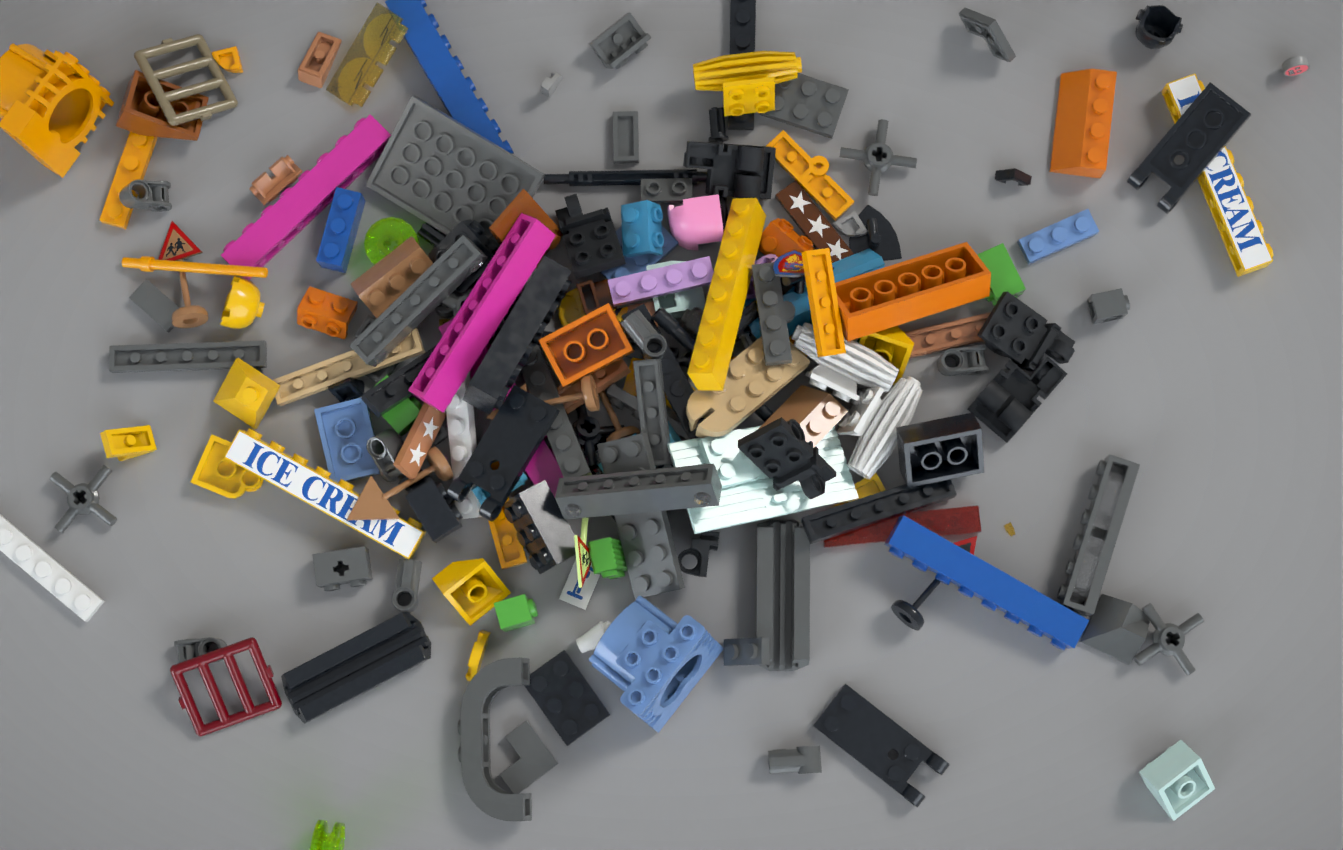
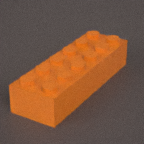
M964 242L836 282L835 287L843 336L848 342L989 297L991 272L971 246Z

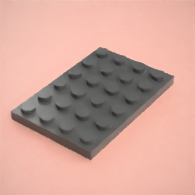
M414 95L411 96L366 186L446 235L461 221L471 219L472 221H477L484 228V234L489 240L493 239L497 242L489 227L522 189L527 191L533 198L545 174Z

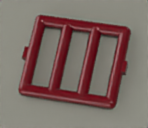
M253 637L172 665L170 668V673L180 694L178 701L182 709L186 708L198 736L216 732L277 710L282 706V701L272 679L274 677L270 665H266L258 642ZM249 650L269 698L268 702L256 706L253 704L234 657L235 654ZM224 659L244 708L243 711L231 715L227 711L208 665ZM198 668L219 718L206 724L202 721L183 675L184 672Z

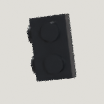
M471 219L461 221L428 254L430 260L435 263L464 235L486 255L487 259L456 288L458 292H465L483 274L500 247L493 239L489 240L485 236L484 228L477 221H472Z

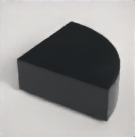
M1016 168L997 170L995 173V180L1006 184V181L1013 180L1018 182V186L1031 185L1032 176Z

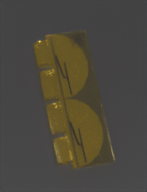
M377 2L326 90L350 106L355 103L363 107L371 93L370 90L364 87L365 83L374 88L384 69L377 65L378 61L387 66L397 49L389 42L392 39L400 44L408 30L405 25L401 24L403 18Z

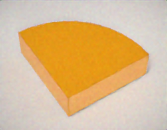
M236 46L212 52L213 58L224 70L232 73L243 72L239 51Z

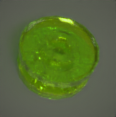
M395 217L383 218L371 225L367 231L364 241L365 252L372 264L375 265L392 252L388 248V246H391L392 241H395L399 246L412 236L420 246L419 237L412 226L403 219Z
M318 820L313 832L310 850H343L345 824L336 822L331 833H328L327 820Z

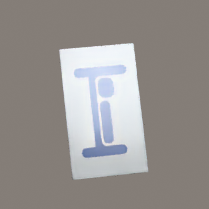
M575 559L560 595V600L586 610L600 577V574H594L592 563L583 587L579 588Z

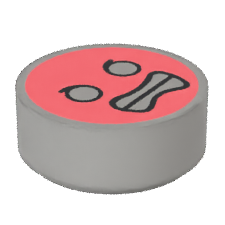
M1305 56L1289 58L1282 64L1285 76H1296L1310 68L1308 58Z

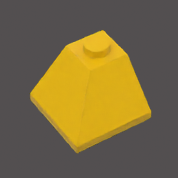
M898 326L863 336L859 341V344L873 350L899 369L893 383L895 385L903 377L914 342Z
M236 358L213 402L252 428L257 429L277 394L280 385L240 358Z
M483 558L452 562L432 578L443 595L470 626L495 607L494 603L502 601L511 594Z

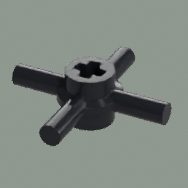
M584 403L576 408L578 420L573 423L572 427L581 449H584L590 470L598 468L594 446L598 444L601 437H607L616 430L614 426L600 427L599 422L595 418L588 416Z

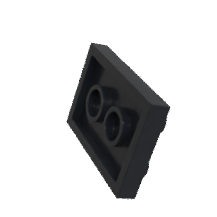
M565 650L530 674V685H524L566 746L610 716V713Z

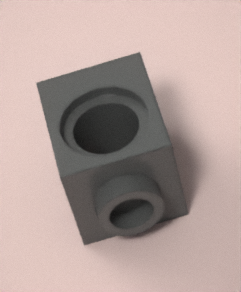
M1122 288L1091 294L1087 299L1092 324L1123 319L1128 314L1127 310H1130L1128 296L1123 294Z

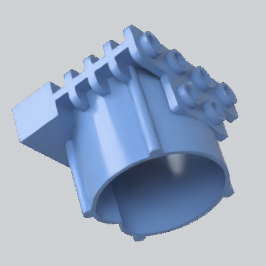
M638 596L610 624L598 642L589 661L596 670L624 691L620 698L621 703L659 733L724 649L714 640L704 626L691 616L686 615L677 623L647 599Z

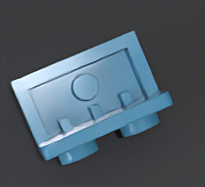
M649 200L621 205L623 256L633 257L649 253L657 256L662 255L664 237L662 235L661 221L663 220L661 206Z

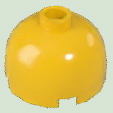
M233 276L230 284L232 288L226 297L220 325L241 329L251 325L255 317L261 318L265 303L260 302V291L253 282L245 278Z

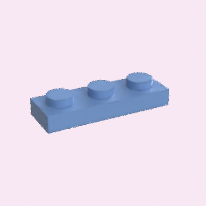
M1086 209L1019 239L1017 243L1027 263L1031 264L1098 234L1099 229L1089 209Z

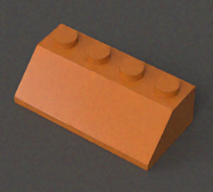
M1091 68L1061 73L1049 172L1099 179L1102 177L1107 166L1117 72Z

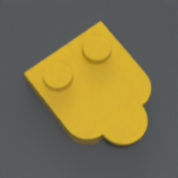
M211 434L191 483L224 497L237 499L245 491L254 492L260 489L264 479L224 458L232 442Z

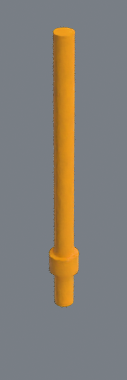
M142 256L141 258L123 257L122 259L123 267L138 268L144 272L165 270L260 278L268 276V269L266 267L156 260L150 256Z

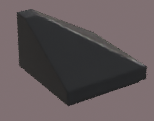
M349 377L328 386V390L341 403L362 397L365 383L362 380Z

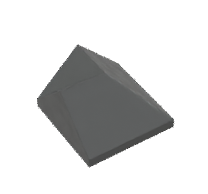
M1101 594L1094 615H1092L1080 642L1130 665L1134 659L1133 657L1146 640L1150 620L1144 611L1133 603Z

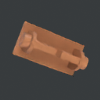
M288 155L285 158L281 157L269 167L274 176L270 178L264 172L251 183L250 191L263 205L275 200L279 192L287 185L293 184L303 172Z

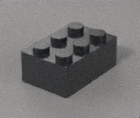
M973 412L896 427L900 472L907 488L984 473L982 428Z
M546 480L518 493L504 504V514L507 520L513 523L517 531L516 535L519 543L527 549L530 555L529 561L532 567L538 570L539 574L576 555L574 533L568 521L564 519Z

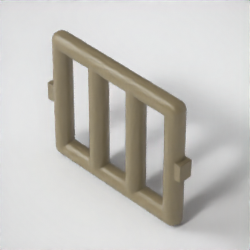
M196 34L175 41L172 38L162 40L160 45L138 50L134 53V58L170 125L175 126L199 118L201 121L211 119L212 114L237 107L238 101L202 35ZM192 46H197L202 55L201 58L155 71L152 70L147 60ZM204 67L209 68L214 78L169 92H164L158 81ZM216 88L220 89L225 98L223 101L179 114L175 113L170 104L172 101Z

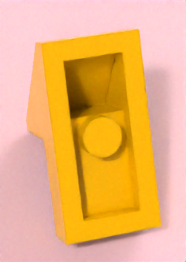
M150 425L109 429L100 433L107 458L117 457L119 461H124L157 450Z

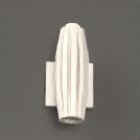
M805 322L803 326L797 325L791 339L795 340L793 346L819 364L811 371L806 372L805 376L810 378L808 383L824 391L829 387L833 389L832 395L848 403L850 399L857 401L859 398L857 395V383L871 388L881 387L884 389L883 392H888L898 375L899 369L883 357L853 340L847 342L845 337L846 353L818 357L813 324Z
M910 376L900 378L882 400L880 396L884 389L881 387L859 390L857 392L858 400L852 399L851 403L853 406L838 422L840 427L837 433L839 435L859 436L847 465L854 473L870 479L891 455L897 445L896 427L909 425L923 390H921V383Z

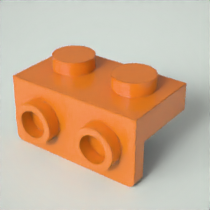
M777 218L771 221L762 232L758 250L764 255L773 254L780 257L793 250L801 253L813 250L814 247L810 239L803 235L800 236L793 230L794 227L790 222Z
M309 286L297 307V324L332 337L346 339L348 325L357 310L358 302Z

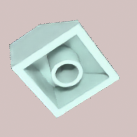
M1182 740L1170 746L1163 754L1139 771L1146 787L1173 821L1215 789L1201 758Z

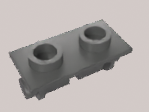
M692 178L641 179V201L683 202V199L693 198Z

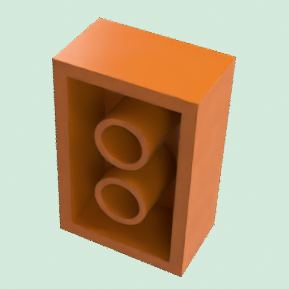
M609 303L539 339L559 381L565 388L582 380L584 376L593 374L635 352Z

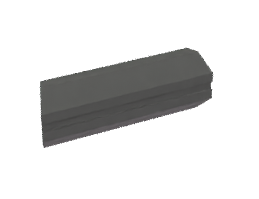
M768 520L757 524L756 637L769 638V665H759L769 671H795L809 665L810 542L802 522L796 520Z

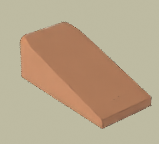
M318 31L298 68L299 80L322 88L342 40Z

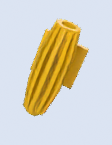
M748 52L723 55L693 64L696 90L723 91L724 116H740L756 112L766 113L775 110V84L796 79L798 77L797 73L802 72L801 57H796L795 52Z

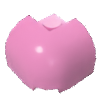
M719 194L683 199L684 205L675 208L674 205L667 207L669 230L671 235L678 241L679 246L687 250L698 251V244L722 241L724 233Z

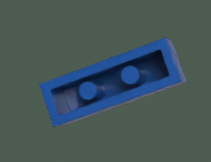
M336 187L316 258L321 268L346 273L366 202L362 193Z

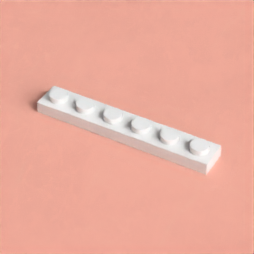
M470 372L446 408L453 480L459 477L477 447L473 405L462 400L471 381ZM471 489L462 502L455 501V506L461 513L462 519L482 517L479 515L481 503Z
M0 514V551L81 619L88 622L105 601Z

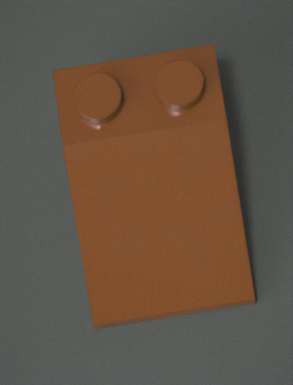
M135 70L126 87L116 126L143 136L197 141L203 121L199 118L175 126L170 125L143 73ZM158 80L164 92L182 88L164 80ZM196 94L172 101L170 104L175 113L179 114L206 106L209 97Z
M524 189L521 190L489 227L491 233L499 245H501L521 213L536 218L556 235L544 255L556 248L563 236L558 226Z

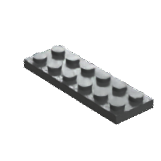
M647 432L597 444L604 474L656 469ZM666 510L614 515L634 598L685 588Z

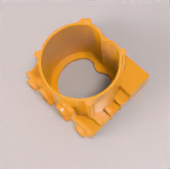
M12 43L9 46V50L0 57V128L44 167L63 178L81 154L74 147L80 142L85 144L88 141L86 136L89 131L94 132L97 128L94 125L97 117L104 119L106 115L101 110L105 104L110 107L114 105V102L109 98L111 93L100 86L101 83L89 75L90 71L79 64V60L68 52L62 54L57 50L54 53L49 50L44 52L31 44L16 45Z

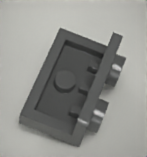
M627 13L592 40L589 45L606 68L613 69L615 67L619 69L628 62L627 57L633 52L637 54L648 46L646 42L651 39V36L642 30L631 13Z

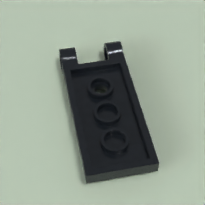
M1210 82L1140 166L1131 174L1127 183L1136 190H1139L1148 180L1151 173H1154L1171 187L1157 204V207L1168 214L1251 117V113ZM1178 155L1184 157V162L1180 165L1174 162L1175 157Z
M514 385L461 474L450 484L447 496L460 503L467 497L473 484L479 486L491 494L482 503L479 515L491 522L499 516L502 507L560 411ZM494 461H499V468L492 470L491 464Z
M847 684L842 687L813 725L818 731L917 808L925 799V796L907 783V781L920 763L923 761L941 776L950 765ZM891 749L898 752V757L895 760H891L888 757V752Z

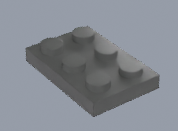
M797 73L798 77L796 79L775 84V110L760 113L761 116L831 139L833 138L849 89Z

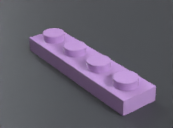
M710 256L609 279L608 284L613 305L616 307L710 285L713 268Z

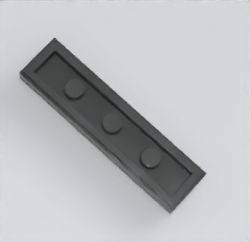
M661 358L633 361L641 433L647 432L655 466L671 465L673 463L667 444L670 443Z

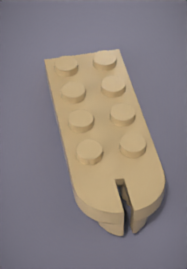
M760 337L730 362L723 391L696 389L690 395L686 407L690 430L693 431L696 428L700 418H706L698 424L695 434L697 437H720L730 433L809 366L810 360L790 342L792 363L765 366L762 339Z

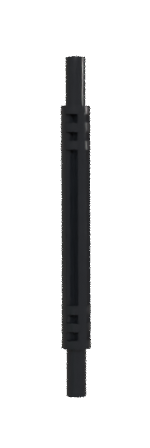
M697 169L569 171V174H545L544 184H569V186L641 185V179L692 178V184H697V182H706L707 171H697Z

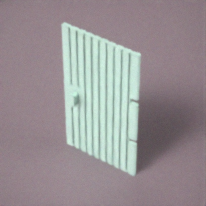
M761 426L746 428L742 430H745L750 434L758 430ZM835 426L816 445L819 448V455L837 474L836 477L826 482L824 494L814 499H809L804 494L799 480L776 491L773 488V477L769 478L762 472L752 482L722 489L719 506L687 508L694 534L859 499ZM701 437L667 444L674 467L706 464L698 444Z

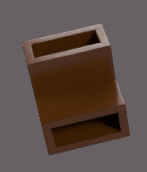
M609 279L595 283L589 280L577 284L585 315L608 303L612 306L613 310L617 309V306L614 307L608 284Z

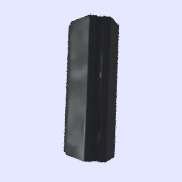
M408 611L402 612L284 673L281 678L285 694L294 713L306 724L431 658V641L426 635L421 622Z

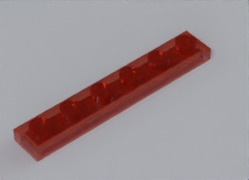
M978 506L903 514L939 536L981 532ZM903 515L823 540L824 548L886 542L898 518Z

